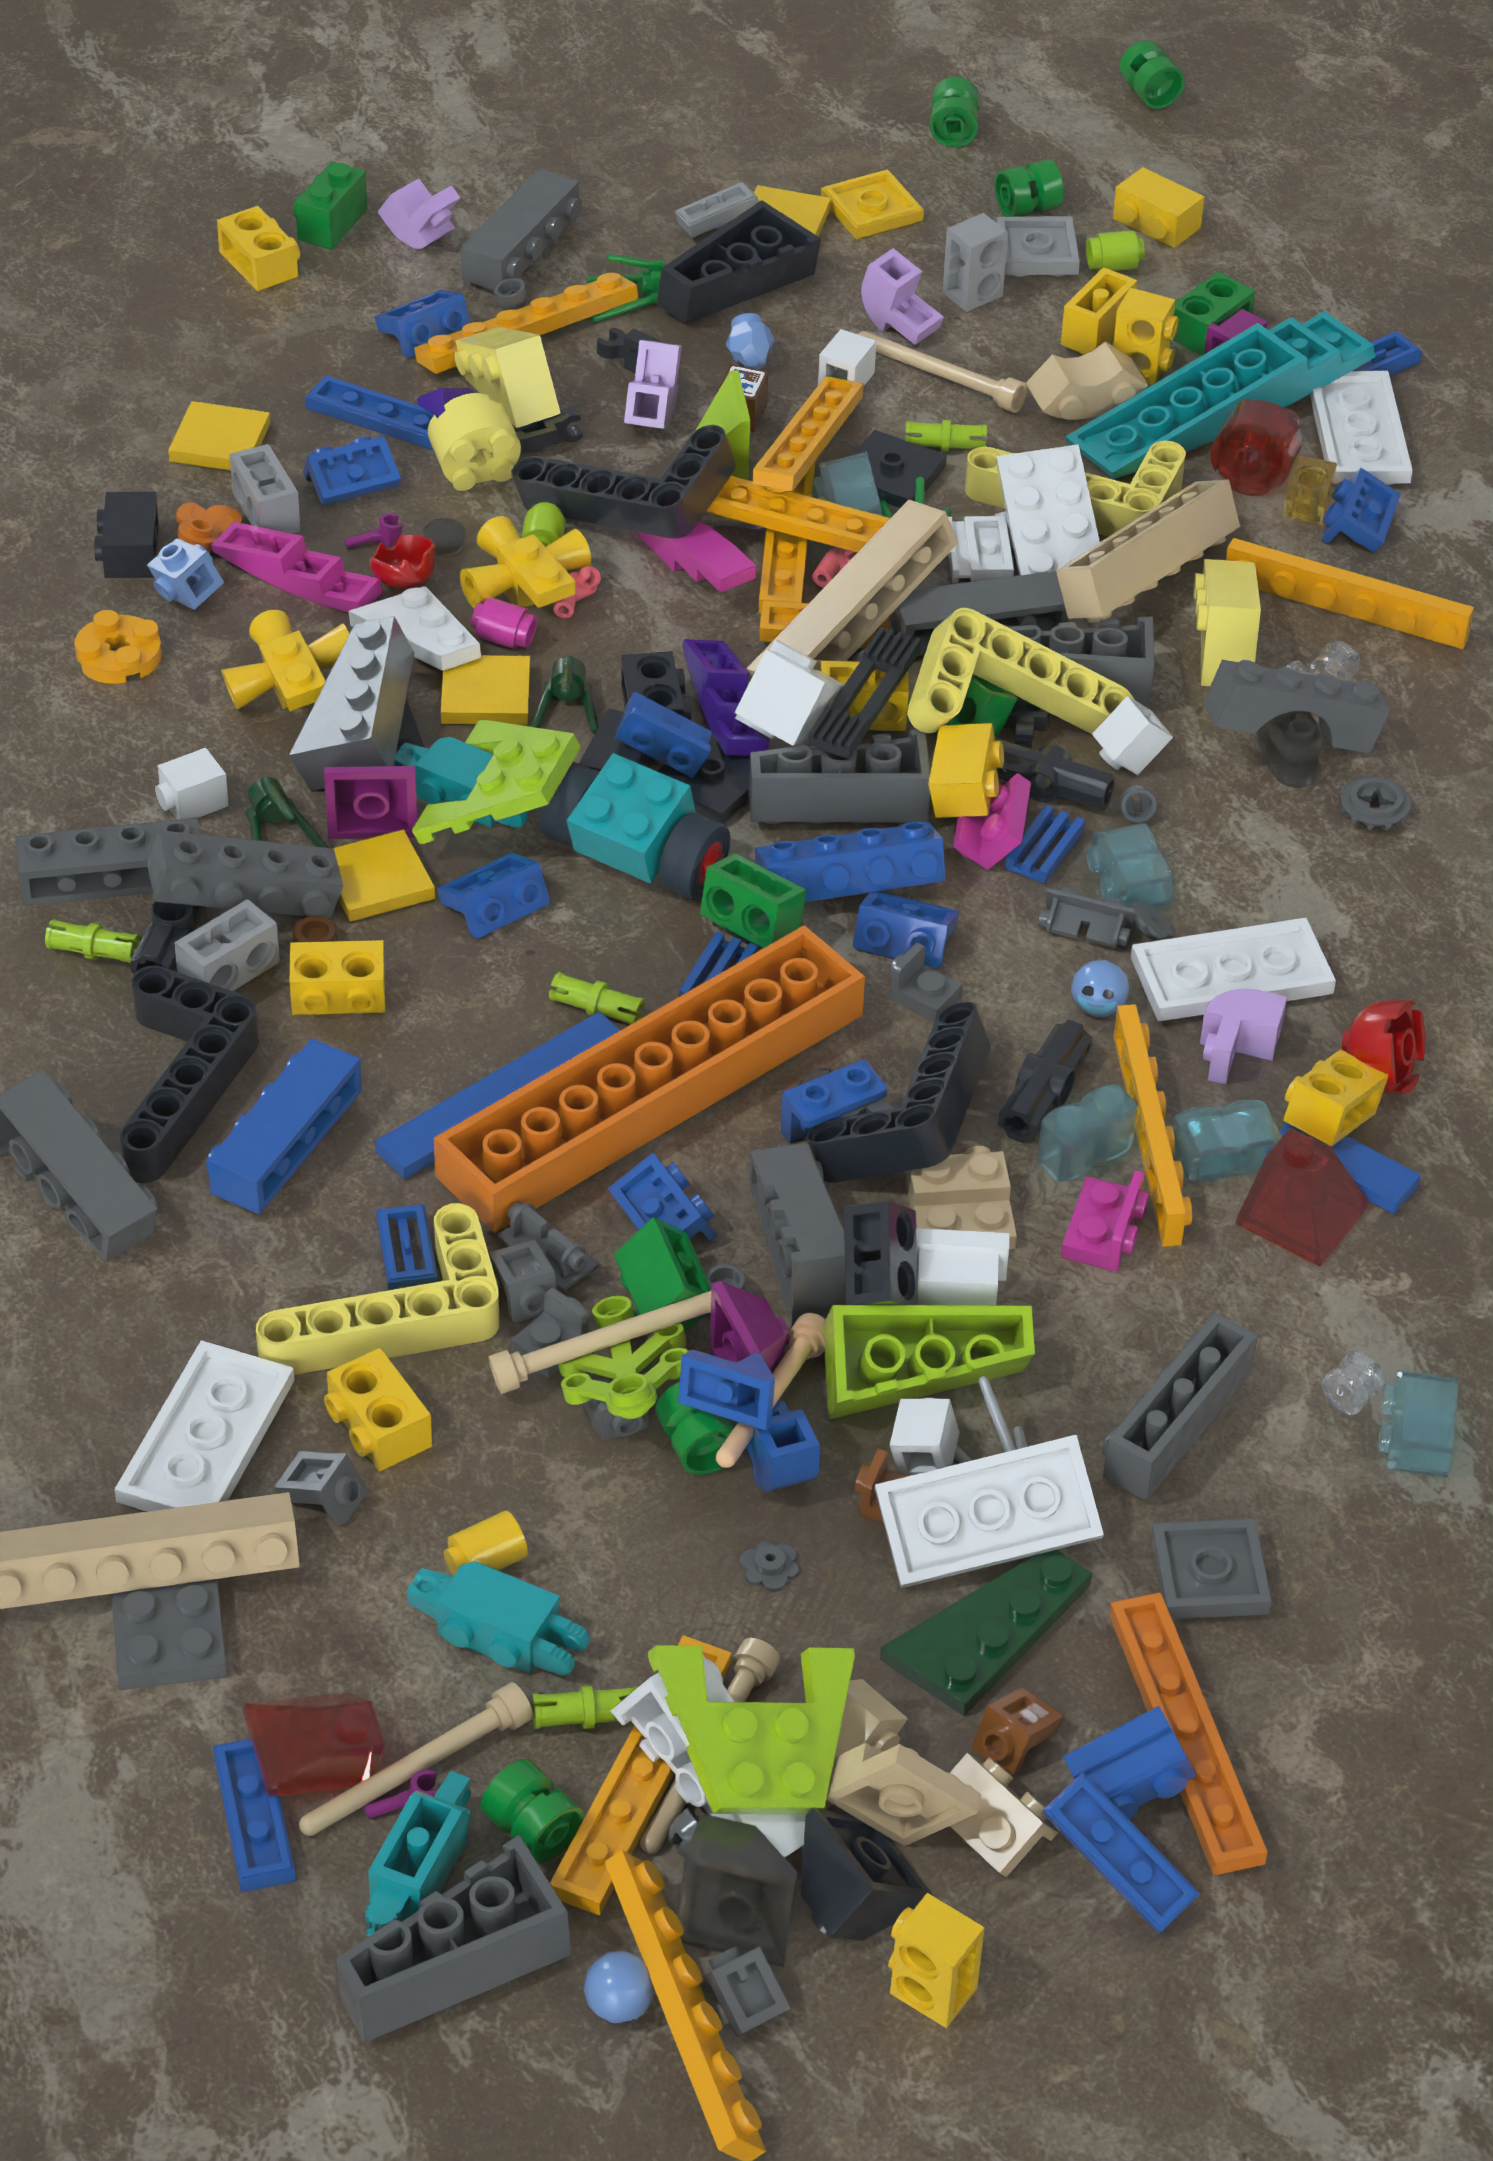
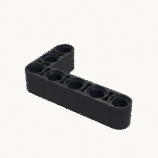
M707 425L697 429L690 436L661 479L540 456H529L518 461L511 470V476L522 503L527 510H530L538 503L548 502L556 505L561 510L564 518L677 539L686 536L697 526L734 472L736 461L725 430L718 425Z
M160 966L144 967L139 969L132 977L135 1017L141 1025L187 1041V1043L121 1129L122 1158L128 1166L129 1175L138 1183H150L158 1180L165 1174L259 1044L256 1004L252 999Z
M959 1002L952 1004L938 1014L900 1108L830 1119L812 1127L808 1131L806 1140L814 1160L821 1163L825 1182L837 1183L935 1166L948 1158L952 1152L991 1049V1044L974 1003Z

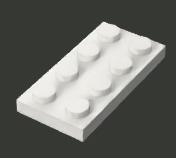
M1351 371L1322 388L1313 389L1310 399L1329 484H1338L1344 477L1350 480L1360 467L1387 485L1411 483L1413 470L1388 371Z
M1079 444L997 456V469L1019 576L1056 571L1100 543Z
M1307 918L1132 945L1131 960L1158 1022L1204 1015L1207 1005L1215 997L1235 989H1255L1287 996V1001L1334 994L1336 980Z
M201 1340L115 1487L116 1502L149 1512L228 1501L295 1381L294 1368Z
M1077 1435L875 1485V1492L900 1588L1101 1539L1104 1535Z

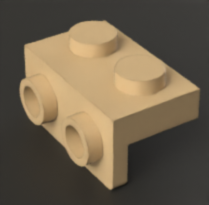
M966 1753L950 1772L957 1776L961 1782L981 1793L979 1813L950 1827L1003 1876L1007 1877L1042 1836L1052 1841L1058 1834L1046 1822L1047 1818L1042 1814L1043 1809L1046 1807L1028 1791L1020 1798L1008 1787L1014 1778L991 1757H988L982 1763Z

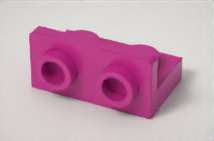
M1017 773L1004 785L999 784L998 796L991 797L988 816L958 817L953 844L955 849L960 851L964 857L989 870L1021 844L1031 782Z
M1135 1170L1130 1186L1086 1176L1062 1244L1061 1258L1118 1272L1123 1254L1132 1255L1139 1229V1226L1133 1225L1135 1218L1144 1220L1150 1192L1142 1190L1144 1172Z

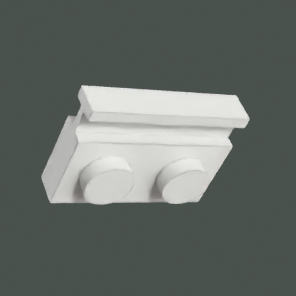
M1006 516L964 517V521L952 522V517H948L959 542L948 554L952 583H958L959 578H970L971 582L1013 576L1014 568Z

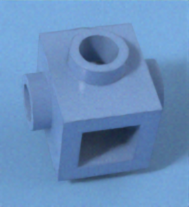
M178 538L164 546L160 550L159 555L147 565L156 579L153 582L154 588L165 600L169 602L175 600L193 610L224 584L223 579L213 564L211 555L199 544L193 546Z

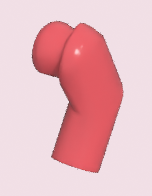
M839 547L830 549L812 575L814 583L824 588L857 552Z
M585 566L580 571L569 574L576 581V595L554 602L553 612L560 618L571 617L574 613L576 602L596 592L597 586L601 582V575L596 568Z

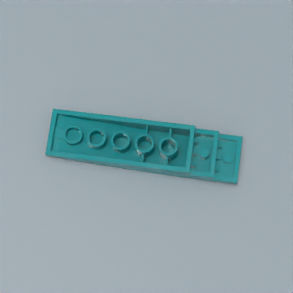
M1326 311L1321 312L1303 324L1290 317L1270 330L1257 323L1065 436L1066 443L1070 446L1079 444L1080 453L1111 478L1116 479L1138 471L1149 448L1154 443L1173 441L1180 444L1188 452L1241 429L1313 393V389L1322 388L1375 358L1374 345Z

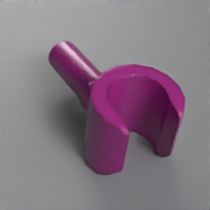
M385 513L379 518L378 529L369 530V532L343 539L346 549L376 541L383 543L385 546H395L398 537L402 535L403 525H398V515Z
M420 1770L413 1775L409 1790L365 1805L367 1818L369 1819L400 1808L403 1809L409 1797L415 1791H420L434 1797L438 1789L428 1790L435 1786L436 1772Z

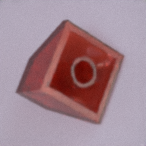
M1289 1128L1265 1157L1236 1218V1225L1320 1267L1367 1209L1368 1200L1331 1147Z
M345 1692L244 1703L243 1714L268 1797L354 1787L377 1773L385 1741L370 1700Z

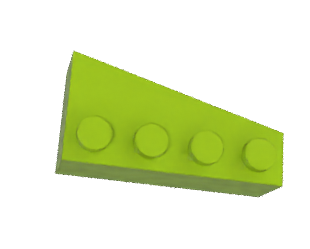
M832 1305L824 1322L828 1420L899 1403L900 1399H915L979 1383V1378L982 1376L992 1380L1024 1372L1035 1355L1032 1306Z

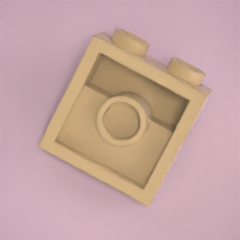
M974 1146L967 1149L964 1154L949 1155L947 1159L935 1166L907 1171L906 1187L910 1208L916 1211V1228L1010 1233L1009 1249H1016L1017 1234L1009 1200L1011 1186L1003 1151L991 1152L985 1146Z
M864 1743L834 1758L826 1800L905 1847L979 1813L981 1793L961 1782L957 1776L943 1771L920 1757L916 1751L901 1744L882 1751L877 1747Z

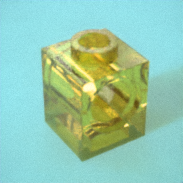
M1297 455L1287 484L1283 517L1323 525L1322 519L1328 510L1333 493L1337 463Z

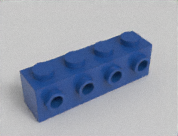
M909 822L902 826L885 829L868 828L857 833L844 835H821L814 839L796 842L780 841L769 846L754 848L756 864L806 889L804 902L946 881L943 838L929 822Z
M312 1038L299 1053H294L289 1058L285 1070L275 1082L265 1086L258 1102L247 1114L244 1113L238 1118L229 1136L221 1145L214 1146L209 1153L206 1169L209 1173L210 1193L260 1215L362 1092L360 1058Z

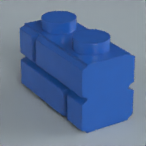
M1160 1706L1063 1756L1074 1780L1083 1772L1129 1820L1136 1815L1139 1806L1156 1797L1170 1798L1177 1795L1186 1787L1188 1780L1197 1776Z

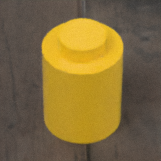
M505 1510L449 1536L448 1548L444 1550L443 1554L446 1565L454 1576L461 1565L475 1561L500 1571L527 1558L528 1548L516 1519L510 1512Z

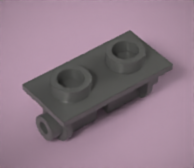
M1046 887L1047 909L1042 908L1038 922L1039 926L1046 927V932L1077 939L1081 924L1089 926L1086 935L1087 942L1117 949L1119 945L1127 947L1131 930L1134 931L1135 911L1133 908H1129L1124 902L1113 898H1105L1102 901L1088 898L1080 891L1072 888L1062 887L1059 890Z
M517 1201L509 1208L510 1226L497 1234V1238L507 1247L535 1239L554 1269L556 1286L562 1292L599 1267V1263L585 1252V1247L582 1244L573 1243L536 1213L535 1206L531 1203Z

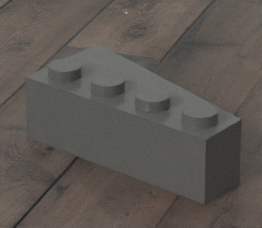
M395 616L354 624L289 754L310 791L325 789L324 767L394 766L414 659V651Z
M1153 616L1138 617L1137 625L1119 626L1118 619L1100 620V627L1080 629L1075 622L1059 623L1051 631L1042 632L1037 625L1008 627L1123 686L1131 693L1135 701L1145 707H1149L1155 664Z
M913 729L910 730L908 738L891 740L889 733L872 735L871 743L859 744L850 759L823 750L812 751L807 745L750 752V822H764L767 824H777L780 822H808L811 824H822L825 822H852L855 824H866L869 822H896L899 824L928 822L930 765L926 733Z
M41 1070L0 1093V1157L10 1153L17 1162L13 1165L14 1171L25 1182L34 1177L41 1189L42 1199L53 1210L63 1206L66 1209V1218L69 1226L105 1262L154 1234L158 1205L153 1194L145 1186L139 1187L129 1175V1169L125 1160L118 1152L113 1151L111 1153L101 1140L95 1123L89 1117L83 1118L73 1106L70 1094L61 1083H54L47 1073Z
M807 1143L750 1151L749 1186L791 1328L797 1319L806 1313H814L826 1319L832 1305H846L844 1230L834 1209L832 1199L824 1185L820 1161H814Z
M520 1835L504 1844V1853L488 1864L481 1860L464 1871V1880L441 1895L438 1891H435L420 1901V1910L403 1922L396 1919L392 1920L336 1959L342 2004L364 2043L571 1955L568 1912Z

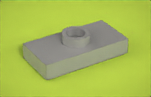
M740 182L675 211L678 224L693 238L714 228L719 229L758 203L759 200L743 182Z

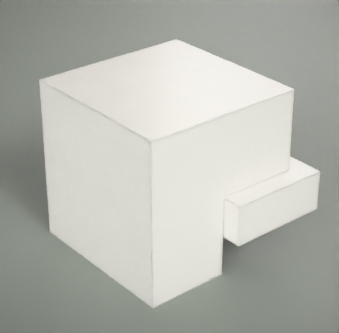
M774 640L770 650L765 651L735 711V714H737L735 719L771 739L780 738L792 746L807 745L809 748H814L809 746V732L827 705L830 706L844 684L819 670H814L813 668L817 661L781 641Z
M916 1228L918 1305L996 1306L998 1281H1006L1010 1233Z

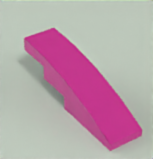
M700 521L689 534L677 539L635 532L673 572L684 569L696 582L707 579L719 592L756 578V565L734 544Z
M233 522L211 545L214 553L247 573L288 593L329 608L348 612L349 610L374 603L383 593L379 578L345 571L342 557L306 550L304 538L301 535Z

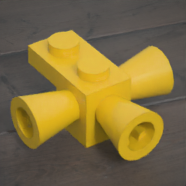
M497 516L488 520L481 527L477 535L478 546L496 558L497 564L462 569L460 572V582L467 601L474 609L478 603L484 604L488 597L496 598L502 593L514 605L525 608L535 604L540 608L576 595V581L569 575L568 571L581 570L585 566H591V553L585 537L578 529L571 530L545 547L534 534L520 538L510 518Z
M268 610L255 617L250 624L249 634L259 646L263 663L221 669L225 685L235 708L239 710L272 688L282 708L288 707L290 712L316 702L326 682L320 670L333 668L349 636L344 623L307 645L299 630L292 633L290 619L285 612L281 610Z

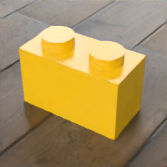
M1142 167L1116 186L1113 219L1172 248H1176L1201 229L1205 196Z
M1103 267L1064 306L1061 345L1085 355L1094 351L1104 342L1110 343L1114 339L1117 309L1129 288L1137 289L1138 280Z
M992 723L939 726L928 783L935 818L988 816L991 797H997L999 792V780L996 769L1002 768L1004 764L1002 741H995Z

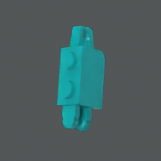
M446 737L438 739L429 749L410 743L403 744L395 755L394 766H415L417 798L429 804L463 801L470 795L477 783L478 775L485 770L494 754L455 738ZM538 808L532 809V810H529V811H530V812H532V811L535 812ZM523 812L495 821L491 814L478 818L475 822L490 828L496 822L517 829L525 824L528 816L527 812Z
M476 1561L461 1565L454 1576L421 1568L407 1589V1603L437 1620V1635L444 1637L450 1644L456 1647L470 1648L491 1657L501 1666L515 1667L529 1674L532 1673L535 1667H539L550 1673L554 1672L556 1675H569L576 1662H574L575 1658L571 1656L572 1654H569L562 1647L570 1648L571 1651L582 1652L586 1649L591 1639L589 1637L590 1634L587 1633L583 1626L560 1616V1596Z
M450 1771L434 1797L420 1791L413 1792L368 1870L370 1900L365 1911L366 1924H369L368 1930H366L367 1937L394 1919L403 1922L420 1910V1901L435 1891L441 1892L469 1841L468 1823L471 1819V1810L466 1809L471 1798V1789L469 1788L471 1780L469 1777Z

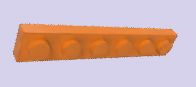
M1161 1592L1111 1602L1109 1617L1147 1712L1160 1706L1197 1775L1187 1781L1186 1787L1180 1794L1213 1876L1265 1865L1267 1849Z

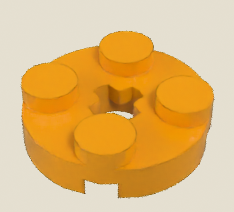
M102 610L96 613L93 617V622L88 623L79 631L74 642L76 660L81 664L82 672L95 681L107 684L127 683L126 676L135 675L139 672L141 679L151 674L158 667L162 659L158 625L152 620H144L131 615H118L113 610ZM120 647L116 651L111 650L113 648Z

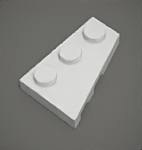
M426 586L410 588L402 594L348 611L351 626L368 620L395 616L414 651V657L442 671L481 658L480 643Z

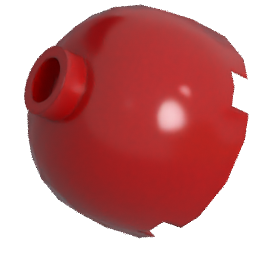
M1383 1000L1364 1007L1352 1021L1350 1029H1347L1342 1037L1343 1051L1354 1056L1360 1062L1388 1074L1383 1091L1386 1093L1406 1094L1411 1092L1421 1075H1411L1415 1060L1424 1061L1426 1046L1423 1015L1421 1010L1411 1009L1415 1004L1413 1000Z

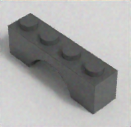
M1222 659L1203 701V705L1215 727L1255 734L1269 720L1281 714L1293 711L1311 712L1319 716V725L1332 747L1371 753L1391 711L1378 687L1370 682L1359 680L1356 683L1338 680L1328 674L1308 675L1288 667H1280L1279 669L1259 666L1249 660L1234 662Z

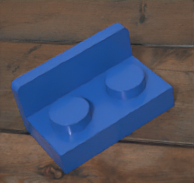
M438 290L374 316L378 332L394 334L395 338L399 339L402 353L406 357L415 356L414 347L428 343L431 337L455 333L462 330L464 325L471 323L463 293Z
M365 436L353 440L346 446L334 449L326 446L316 449L310 455H307L303 470L305 479L307 481L312 480L322 506L397 487L401 481L385 436L373 439Z
M1360 467L1350 480L1344 477L1335 487L1331 495L1335 502L1329 507L1322 519V523L1326 527L1321 540L1329 544L1341 531L1355 543L1361 544L1375 553L1384 543L1401 494Z
M634 692L627 702L614 738L693 778L710 754L711 746L708 743L712 731Z
M512 852L437 888L441 904L463 913L469 933L475 938L489 934L548 905L550 902L539 862Z
M878 891L870 892L859 906L853 947L896 958L900 954L905 955L916 943H919L926 947L924 964L938 968L943 963L946 941L957 928L960 911Z
M863 1059L782 1092L781 1133L790 1144L806 1138V1134L812 1127L830 1119L839 1118L840 1115L886 1097L887 1086L866 1060Z
M654 1153L608 1188L638 1230L655 1217L686 1231L689 1239L700 1231L703 1232L710 1242L718 1236L708 1223L715 1216L697 1193L689 1198L684 1189L691 1185L688 1179L674 1162L665 1167Z

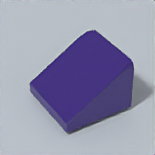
M440 388L419 396L417 404L440 416L446 411L444 407L446 403L456 397L473 393V389Z

